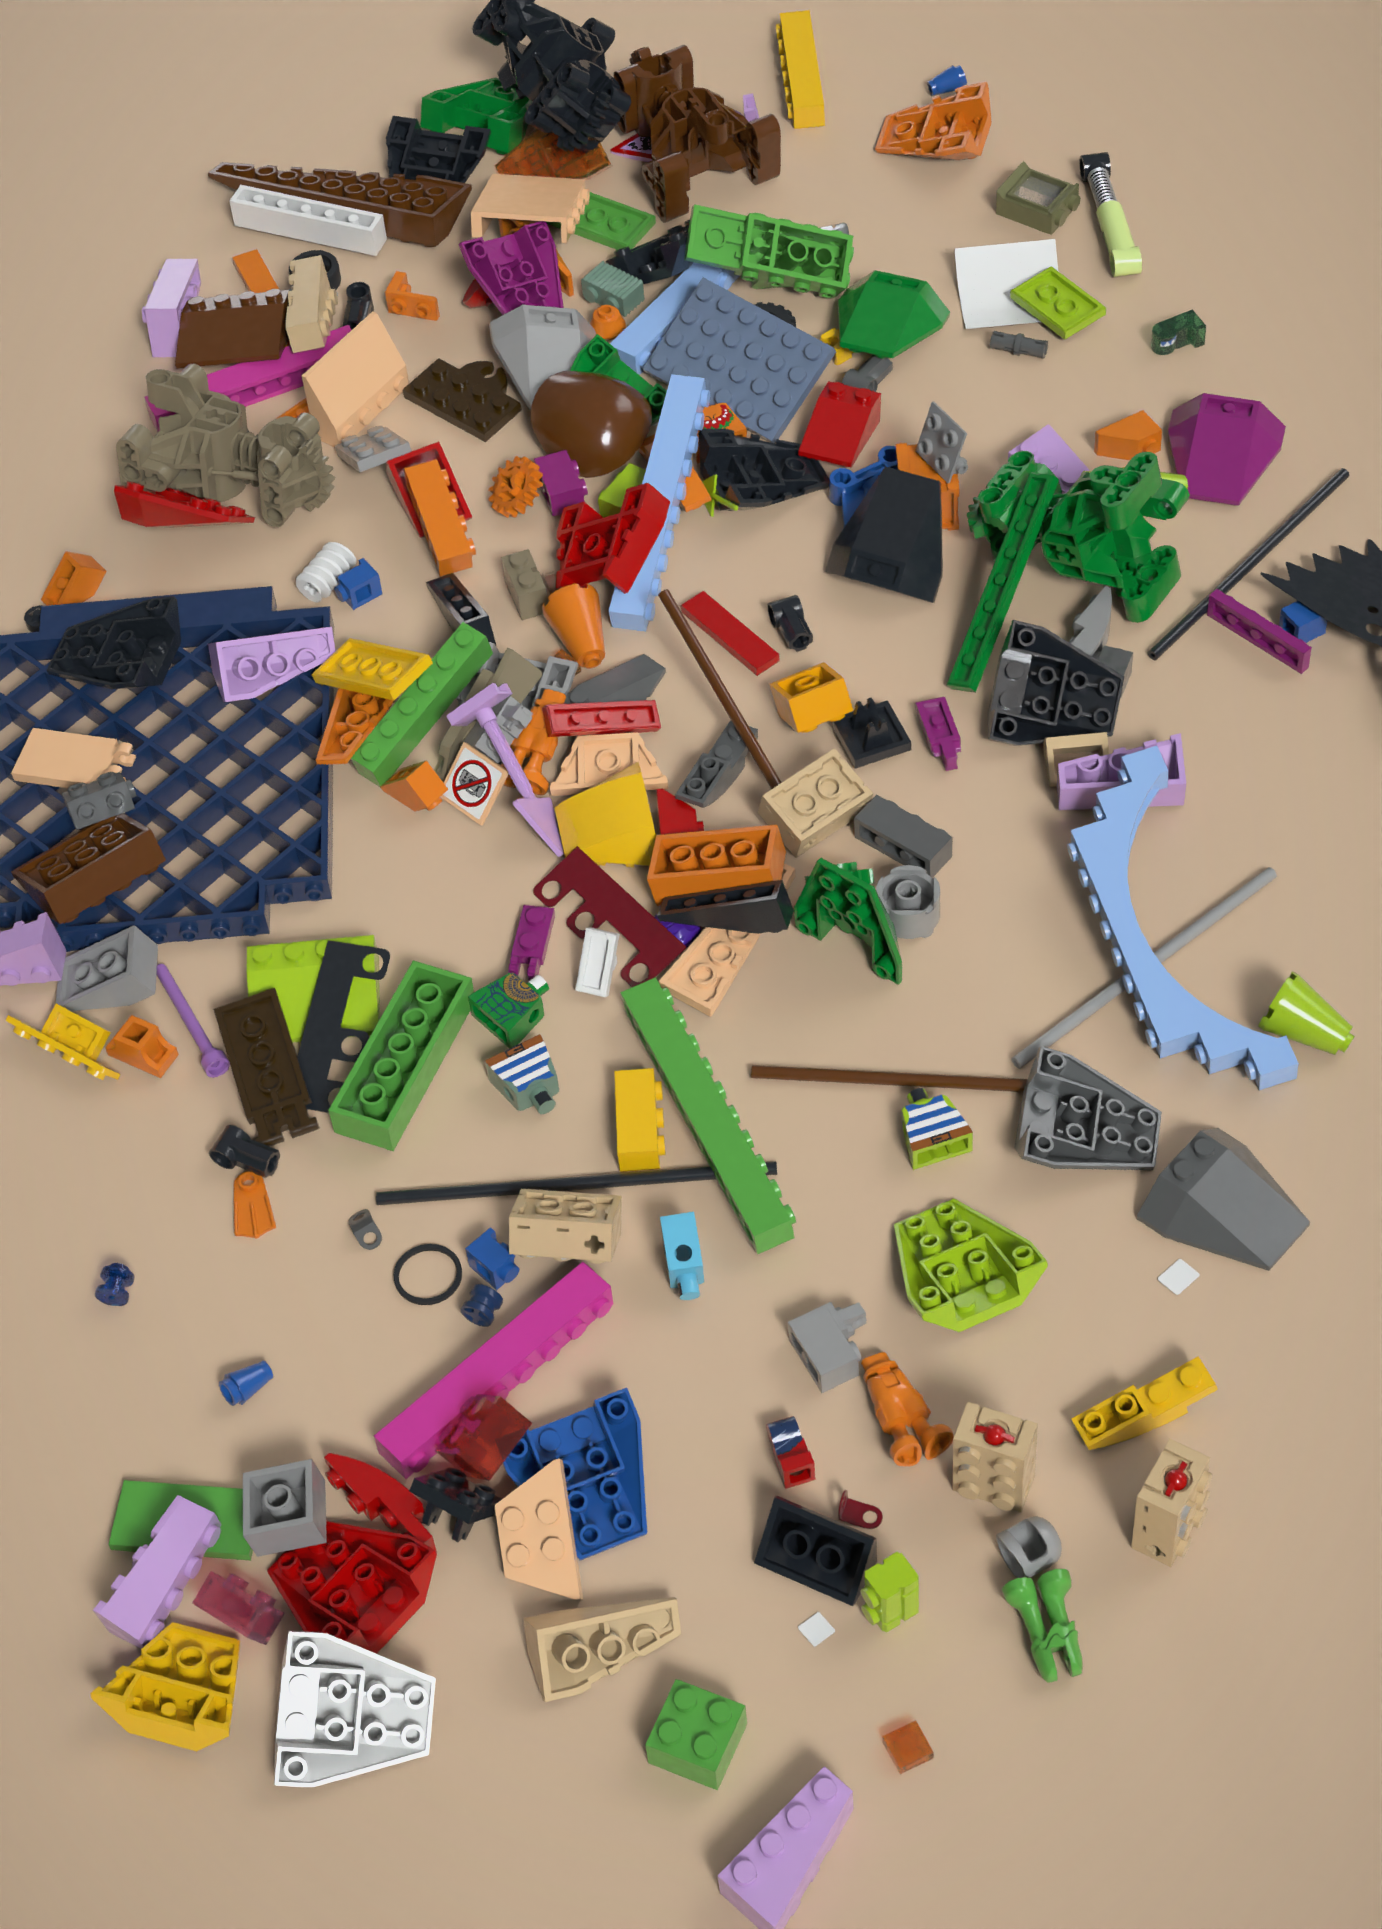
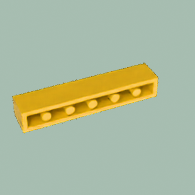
M810 10L780 13V23L776 24V37L778 39L788 119L793 118L794 129L825 126L824 100Z

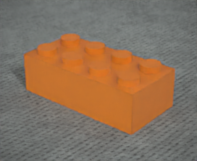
M778 825L656 835L647 876L656 906H661L664 897L781 880L786 850Z

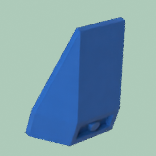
M628 1388L594 1400L593 1406L531 1431L526 1426L494 1439L505 1471L517 1487L553 1460H563L575 1547L579 1561L647 1534L641 1422Z

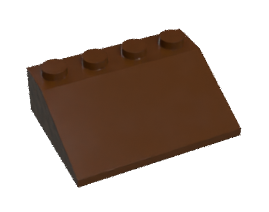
M271 289L262 293L248 291L241 295L229 296L228 294H220L211 298L197 296L187 300L180 318L175 359L176 369L185 368L189 364L211 366L280 359L289 340L286 331L287 306H289L288 291L290 290Z
M121 813L85 827L11 871V873L44 912H47L49 918L58 924L75 920L79 913L88 907L100 905L106 900V896L111 893L128 888L132 881L141 875L153 873L158 869L159 864L166 861V858L152 830Z

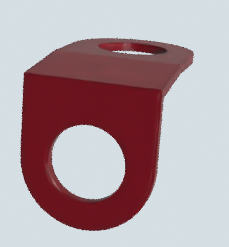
M844 1490L839 1504V1520L866 1529L877 1528L883 1520L881 1510L875 1506L848 1498V1491ZM868 1511L875 1512L877 1520L874 1523H867L863 1520V1515Z

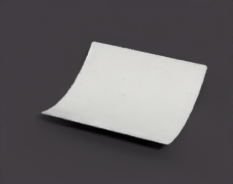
M1055 239L955 248L958 289L966 329L1041 322L1010 298V290L1051 266L1058 271Z

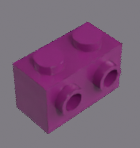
M567 450L534 459V463L540 466L539 471L543 473V476L539 479L543 483V486L540 488L552 516L562 514L564 507L585 502L584 496L588 495L585 480L578 478L580 473L576 460L571 461Z

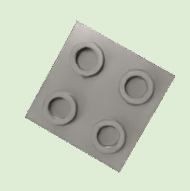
M933 401L915 451L947 483H950L953 474H964L968 470L967 460L960 456L967 433Z

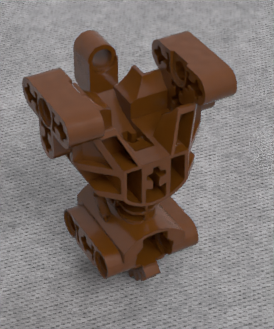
M686 45L663 52L662 55L656 54L652 56L649 47L640 48L631 53L632 58L629 59L630 66L614 72V78L618 81L621 87L620 90L631 96L629 110L620 117V121L617 123L619 129L623 134L635 130L639 137H651L652 161L643 164L641 169L645 182L654 192L656 212L663 223L689 213V197L686 191L690 190V177L707 170L735 172L746 167L749 179L754 185L761 184L780 175L781 130L777 118L773 114H768L748 122L740 112L724 105V98L719 94L705 88L694 87L693 58Z

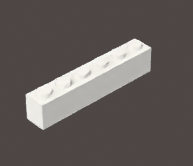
M240 185L229 201L234 224L238 227L377 256L387 240L383 215L245 185Z

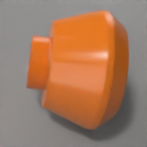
M611 305L598 307L594 311L589 323L595 329L596 334L605 340L615 339L626 328L625 319L619 310Z

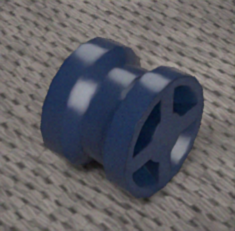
M476 1284L470 1291V1300L465 1301L460 1310L462 1315L470 1322L478 1326L489 1327L494 1320V1311L499 1310L503 1304V1298L494 1289L482 1284Z

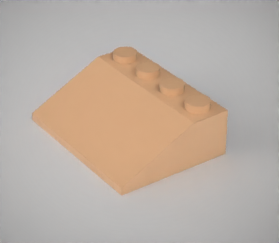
M374 311L302 375L309 413L318 420L320 425L318 435L321 437L322 442L332 447L341 444V440L348 436L357 435L382 410L386 409L397 396L403 393V389L409 384L406 364L380 317Z

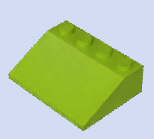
M374 935L247 946L248 997L275 988L292 1041L301 1042L328 940L377 948ZM369 954L364 958L363 968L369 973L379 971L378 954ZM353 977L340 1028L365 1031L368 1035H371L380 1020L379 980Z

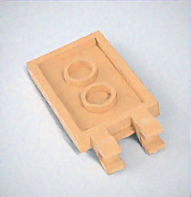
M33 728L11 774L14 781L69 788L77 783L88 784L96 781L100 775L107 772L121 773L122 767L112 765V763L131 767L136 759V755L130 754L133 748L132 744L126 742L118 744L117 739Z

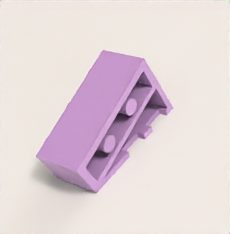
M47 912L39 914L38 920L27 924L21 920L14 923L12 929L0 931V986L62 980L66 948Z

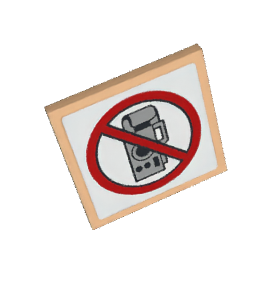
M463 742L444 781L448 790L440 797L479 825H483L509 773L505 768L470 744Z

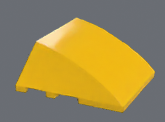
M639 761L554 807L565 858L578 846L597 865L605 866L606 863L626 864V867L633 868L635 865L650 866L656 833Z
M172 1622L141 1649V1655L129 1666L122 1665L115 1671L116 1677L103 1688L98 1686L90 1693L91 1699L128 1733L197 1752L229 1737L240 1640Z

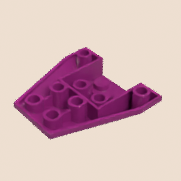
M546 221L525 225L514 234L484 241L483 237H479L458 244L469 271L502 315L521 305L564 308L556 245Z
M1202 393L1173 409L1168 427V437L1176 474L1185 475L1187 478L1189 498L1239 506L1281 451L1286 426L1264 404L1255 400Z

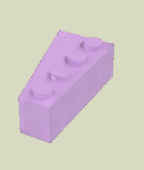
M824 1766L718 1874L720 1894L758 1929H784L790 1917L794 1915L800 1905V1899L810 1882H813L820 1870L819 1866L825 1855L831 1850L854 1809L853 1791Z

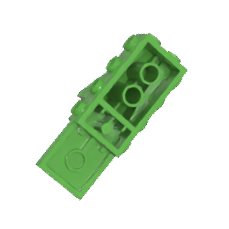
M694 204L691 209L684 260L732 270L735 275L741 276L743 280L751 281V288L754 289L793 287V290L797 292L807 293L814 291L818 292L821 297L834 298L847 289L850 282V273L848 272L854 254V247H852L853 235L844 234L838 230L821 229L811 224H798L788 219L771 218L761 213H749L746 216Z

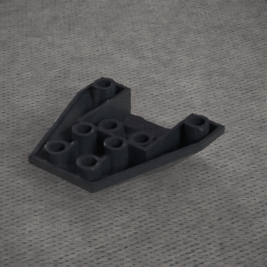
M690 220L684 222L685 227L678 225L667 230L668 234L633 249L627 246L614 251L615 257L606 260V263L620 269L622 272L625 271L626 274L629 273L630 276L633 275L634 278L641 279L643 284L666 279L689 269L694 262L685 261L684 257Z
M885 466L834 542L825 572L935 603L943 576L941 482Z
M175 596L148 599L68 627L53 655L47 672L49 675L109 689L162 685L181 644L177 599Z
M1013 620L999 655L988 709V739L1022 746L1042 744L1045 738L1103 732H1107V737H1111L1114 732L1125 676L1048 629Z

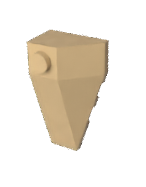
M675 1597L560 1610L523 1618L528 1656L543 1701L545 1702L582 1694L592 1688L591 1684L608 1674L610 1676L622 1670L621 1666L638 1656H646L681 1635L678 1603Z

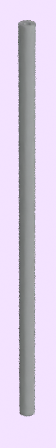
M1268 867L1155 951L1154 954L1161 963L1275 879L1277 877L1275 870ZM1122 977L1012 1058L1013 1064L1020 1069L1036 1057L1040 1046L1048 1048L1125 991Z

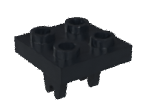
M870 697L864 706L861 701H858L853 712L845 714V717L841 720L832 722V727L855 769L912 750L911 740L888 700L875 704L874 700Z
M446 1468L414 1478L409 1492L428 1502L422 1519L423 1524L427 1526L431 1522L436 1524L443 1510L457 1518L451 1538L456 1542H459L461 1539H467L474 1522L495 1516V1504L502 1500V1498L495 1495L496 1491L493 1488L484 1484H474L466 1479L465 1473L455 1468Z

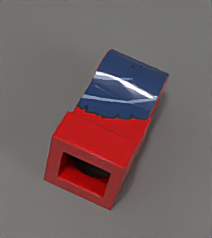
M791 1416L766 1424L769 1442L784 1488L788 1489L816 1480L815 1463L811 1452L808 1451L804 1438L801 1436L795 1417ZM804 1470V1471H803L801 1474H799V1475H795V1476H794V1475H790L791 1473Z

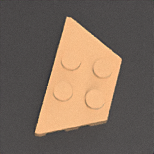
M637 732L577 736L571 747V753L564 759L561 765V772L555 782L552 781L550 785L551 796L577 795L638 761L646 790L669 788L667 777L661 773L655 758L646 749L643 739Z
M555 1459L495 1504L505 1578L571 1599L583 1600L563 1460Z

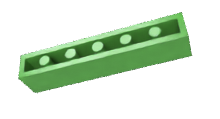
M465 622L461 623L432 658L433 664L407 688L351 757L360 775L379 787L391 778L493 654L488 639L484 634Z

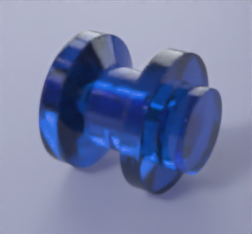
M112 1263L103 1267L100 1277L105 1284L99 1285L96 1288L95 1297L100 1302L110 1306L126 1305L129 1300V1293L125 1290V1287L133 1284L134 1274L126 1265L120 1263Z

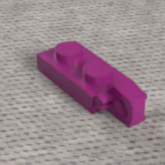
M940 697L916 702L915 710L931 753L933 752L934 757L941 756L946 771L958 769L957 753L961 752V738L946 698Z

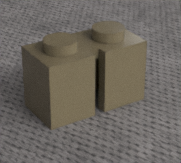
M529 549L501 557L505 583L521 620L542 615L543 603L545 606L548 604L547 591Z

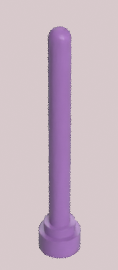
M158 964L156 975L202 1053L201 1066L205 1073L212 1078L223 1075L230 1067L228 1058L222 1050L212 1046L167 966Z

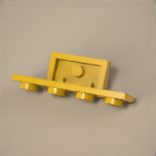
M55 1004L41 1031L10 1015L5 1020L15 1026L12 1032L28 1040L32 1036L38 1038L37 1045L51 1053H54L56 1049L64 1052L61 1057L62 1059L79 1067L81 1062L88 1066L86 1072L101 1080H104L106 1075L118 1080L121 1075L96 1061L111 1032L59 1004Z

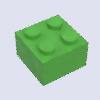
M676 1679L645 1744L648 1763L718 1790L746 1729V1706Z

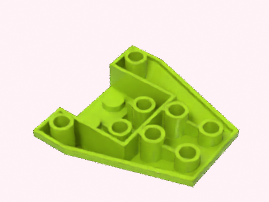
M956 1199L941 1203L938 1206L894 1224L908 1301L924 1321L957 1332L964 1331L1021 1306L1048 1267L1047 1260L1031 1241Z

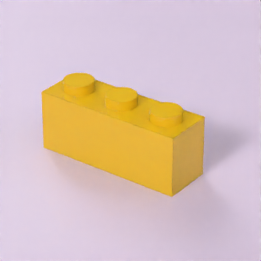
M654 1068L614 1071L617 1154L620 1172L660 1169L659 1156L666 1155L664 1135L658 1136V1128H664L663 1108H657V1101L663 1100L662 1081H655Z

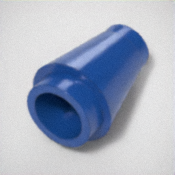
M952 65L927 81V85L931 95L934 96L955 91V89L967 85V80L960 65L956 67Z
M262 1360L259 1363L225 1374L224 1379L219 1382V1388L223 1397L231 1406L238 1403L243 1405L269 1380L273 1379V1373L269 1365Z

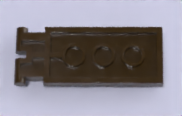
M272 988L215 1008L214 1013L246 1118L250 1125L255 1123L259 1137L253 1138V1140L270 1147L285 1141L282 1133L289 1130L292 1138L320 1129L317 1118L309 1117L306 1105L312 1103L276 989Z

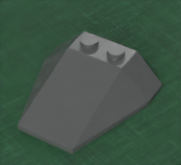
M1219 1128L1201 1130L1160 1173L1137 1214V1220L1164 1238L1268 1271L1310 1226V1221L1247 1146Z

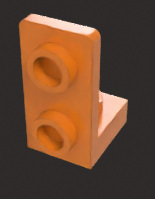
M396 271L385 291L388 313L437 321L440 317L437 298L411 293V285L408 284L407 274Z

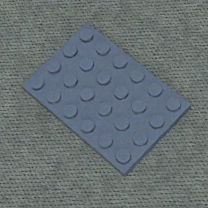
M703 277L642 369L645 373L666 385H669L671 374L705 378L706 390H710V405L722 402L727 403L747 430L759 435L770 443H775L818 381L836 351L830 345Z

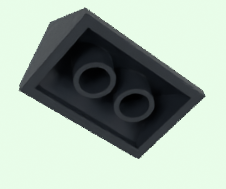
M775 1496L754 1564L850 1606H854L861 1594V1589L865 1586V1571L877 1563V1541L871 1535L782 1497Z

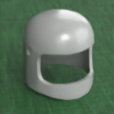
M1029 1517L996 1535L1001 1555L1016 1578H1030L1055 1564L1061 1556L1062 1546L1059 1535L1053 1525L1042 1517Z

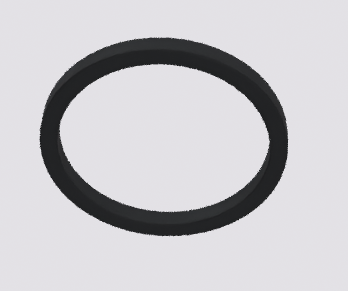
M424 1244L410 1249L401 1256L394 1269V1283L397 1291L404 1299L418 1305H433L448 1299L458 1289L462 1280V1267L456 1254L450 1249L437 1244ZM424 1251H438L446 1254L453 1260L457 1268L456 1278L452 1286L443 1294L433 1298L414 1297L408 1294L399 1282L400 1270L404 1263L413 1255Z

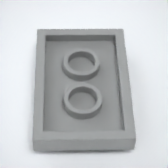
M383 426L372 427L367 430V434L359 437L357 435L348 436L341 440V444L335 446L338 457L359 472L412 452L408 441Z

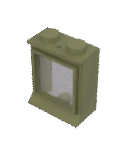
M1023 161L998 188L996 214L1052 235L1059 226L1061 227L1065 223L1069 214L1077 210L1081 199L1079 196V183L1073 185L1030 169Z

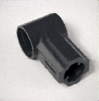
M364 282L352 283L346 289L348 300L342 326L349 325L351 330L374 311L370 287Z
M793 595L767 604L771 623L774 628L779 627L789 649H794L796 652L805 650L813 642V634L804 619V612L799 597Z
M233 1125L225 1127L209 1151L210 1158L223 1168L233 1169L237 1166L264 1178L274 1174L280 1159L279 1150L252 1140L245 1131Z

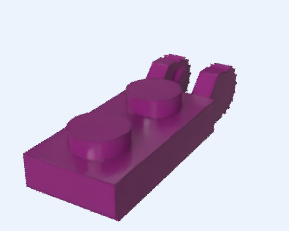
M523 905L511 952L508 973H514L518 976L521 963L529 964L527 969L528 981L539 975L540 967L544 964L554 924V908Z

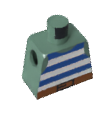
M540 1034L485 1060L489 1081L516 1110L523 1111L535 1106L540 1114H546L554 1109L556 1102L552 1096L559 1092L558 1078Z

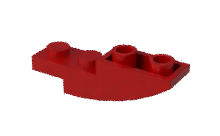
M328 1453L324 1456L328 1469L325 1472L326 1478L336 1490L342 1488L348 1495L346 1500L357 1514L363 1512L370 1521L380 1516L390 1530L395 1527L401 1534L416 1538L434 1549L437 1553L433 1536L422 1525L425 1513L423 1504L405 1486L385 1472L365 1462L333 1453Z

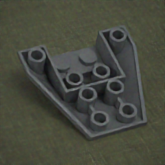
M1040 1046L1023 1091L1014 1148L1021 1159L1053 1169L1153 1170L1156 1163L1162 1112L1074 1056Z

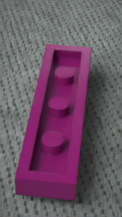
M1218 589L1209 595L1207 616L1298 673L1302 674L1309 668L1312 647L1303 640L1296 638L1283 630L1279 625L1273 624L1256 611L1249 609L1236 601L1232 596L1226 595Z

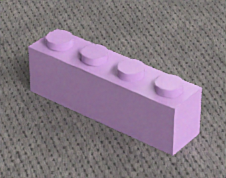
M1181 733L1171 735L1169 740L1156 742V739L1143 742L1141 747L1128 750L1122 747L1114 749L1112 754L1104 756L1094 754L1058 763L1057 794L1059 810L1092 809V807L1096 806V793L1121 785L1117 773L1118 770H1121V757L1154 746H1158L1167 766L1168 787L1159 790L1149 807L1184 805L1186 776Z
M177 1495L152 1529L151 1539L153 1541L149 1546L145 1544L138 1548L132 1556L131 1571L125 1577L119 1574L111 1585L114 1594L109 1601L105 1603L100 1600L93 1609L109 1633L142 1649L164 1630V1621L170 1611L176 1610L183 1598V1589L189 1579H194L199 1573L202 1566V1557L208 1547H213L219 1539L221 1523L214 1512Z

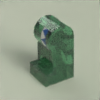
M1193 309L1161 321L1152 328L1151 349L1156 354L1168 355L1175 349L1192 344L1194 348L1205 345L1206 325Z

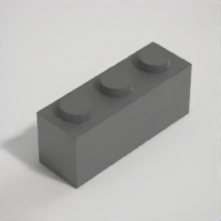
M876 795L854 818L856 839L902 865H913L927 870V874L932 878L952 858V836L945 830L930 825L920 816L905 811L893 801L886 800L879 795Z

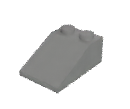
M134 925L65 957L62 980L57 983L56 1004L70 1011L130 1006L154 995L156 990L158 945Z

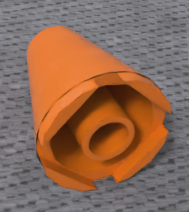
M572 584L551 593L548 596V604L545 606L543 603L542 612L544 618L578 665L588 669L595 668L605 658L599 595L592 585L587 584L588 588H580L579 584Z

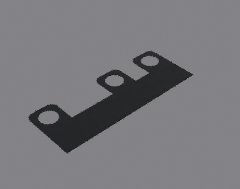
M329 940L327 942L298 1053V1060L312 1103L306 1105L308 1110L329 1113L328 1110L331 1105L328 1102V1096L330 1092L336 1088H341L344 1082L327 1080L332 1059L355 1063L369 1039V1035L365 1031L340 1027L353 977L374 980L383 979L390 960V952L386 949ZM369 954H378L383 959L381 969L375 973H369L363 968V960ZM349 1036L358 1037L362 1042L360 1052L352 1056L346 1055L341 1047L345 1038Z

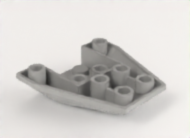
M521 305L491 321L489 324L492 346L529 410H531L534 396L543 382L551 375L562 371H570L578 353L596 335L595 329L576 309Z

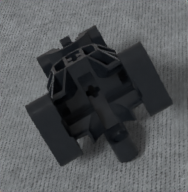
M490 0L476 18L472 30L475 36L494 46H498L503 42L507 61L497 72L503 89L508 91L511 88H515L520 99L528 97L533 101L526 111L525 122L544 133L552 131L558 135L556 147L566 152L568 150L573 152L574 149H577L587 155L592 154L598 147V144L603 142L617 125L620 117L627 113L631 105V96L620 90L621 87L618 81L606 72L607 66L604 53L615 39V30L592 17L580 27L564 17L535 4V0ZM526 35L531 40L528 46L520 43Z

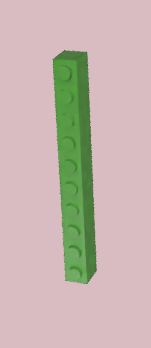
M655 977L620 992L624 1010L708 1165L712 1168L720 1187L756 1253L760 1254L794 1239L792 1224L796 1223L794 1213L789 1204L783 1206L779 1198H782V1194L775 1179L769 1181L765 1173L768 1172V1169L761 1154L755 1155L751 1148H754L752 1138L747 1129L741 1131L738 1125L740 1118L733 1105L727 1106L725 1102L727 1096L721 1082L713 1081L711 1077L713 1070L708 1059L699 1056L700 1047L694 1034L688 1035L685 1031V1028H687L686 1021L680 1010L674 1011L672 1007L674 1001L667 987L661 988Z

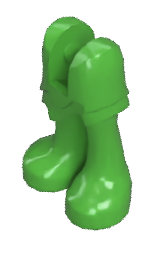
M1066 1569L1048 1571L1041 1575L1037 1581L1040 1597L1046 1607L1052 1625L1048 1635L1039 1611L1034 1581L1031 1578L1022 1577L1011 1580L1002 1587L1005 1600L1019 1611L1024 1620L1032 1644L1030 1651L1041 1677L1047 1683L1058 1680L1056 1665L1052 1655L1054 1652H1063L1071 1677L1082 1674L1083 1670L1082 1654L1078 1643V1631L1075 1630V1621L1069 1622L1064 1598L1072 1587L1071 1577Z

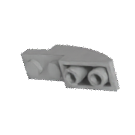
M1105 586L1098 595H1093L1084 612L1076 615L1072 624L1074 636L1069 641V643L1097 660L1104 645L1106 646L1110 632L1112 595L1111 588Z

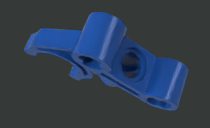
M896 446L883 447L878 453V462L854 473L849 469L839 468L830 474L829 500L834 505L842 506L843 529L884 467L897 469Z

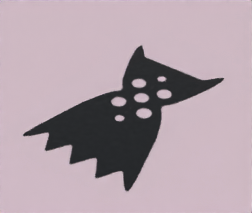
M1368 539L1367 543L1368 556L1339 545L1342 558L1341 564L1313 553L1316 572L1286 562L1290 580L1260 572L1273 585L1326 620L1364 640L1382 647V635H1372L1366 630V625L1377 624L1382 627V551L1371 539ZM1369 606L1376 607L1379 612L1371 613L1368 611L1367 608Z

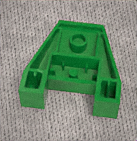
M499 78L436 90L422 97L420 127L440 133H445L454 127L465 129V126L487 128L491 130L487 147L495 149L499 154H510L522 145L529 125L525 122V114L533 101L528 97L520 99L515 88L505 91Z

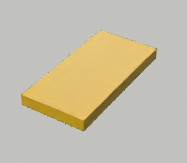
M349 638L313 672L312 677L318 684L395 700L433 664V661L429 654Z

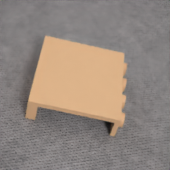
M492 174L471 210L472 237H483L493 218L561 222V243H567L571 234L575 233L576 224L580 223V215H584L585 205L589 204L590 191L585 189V179Z

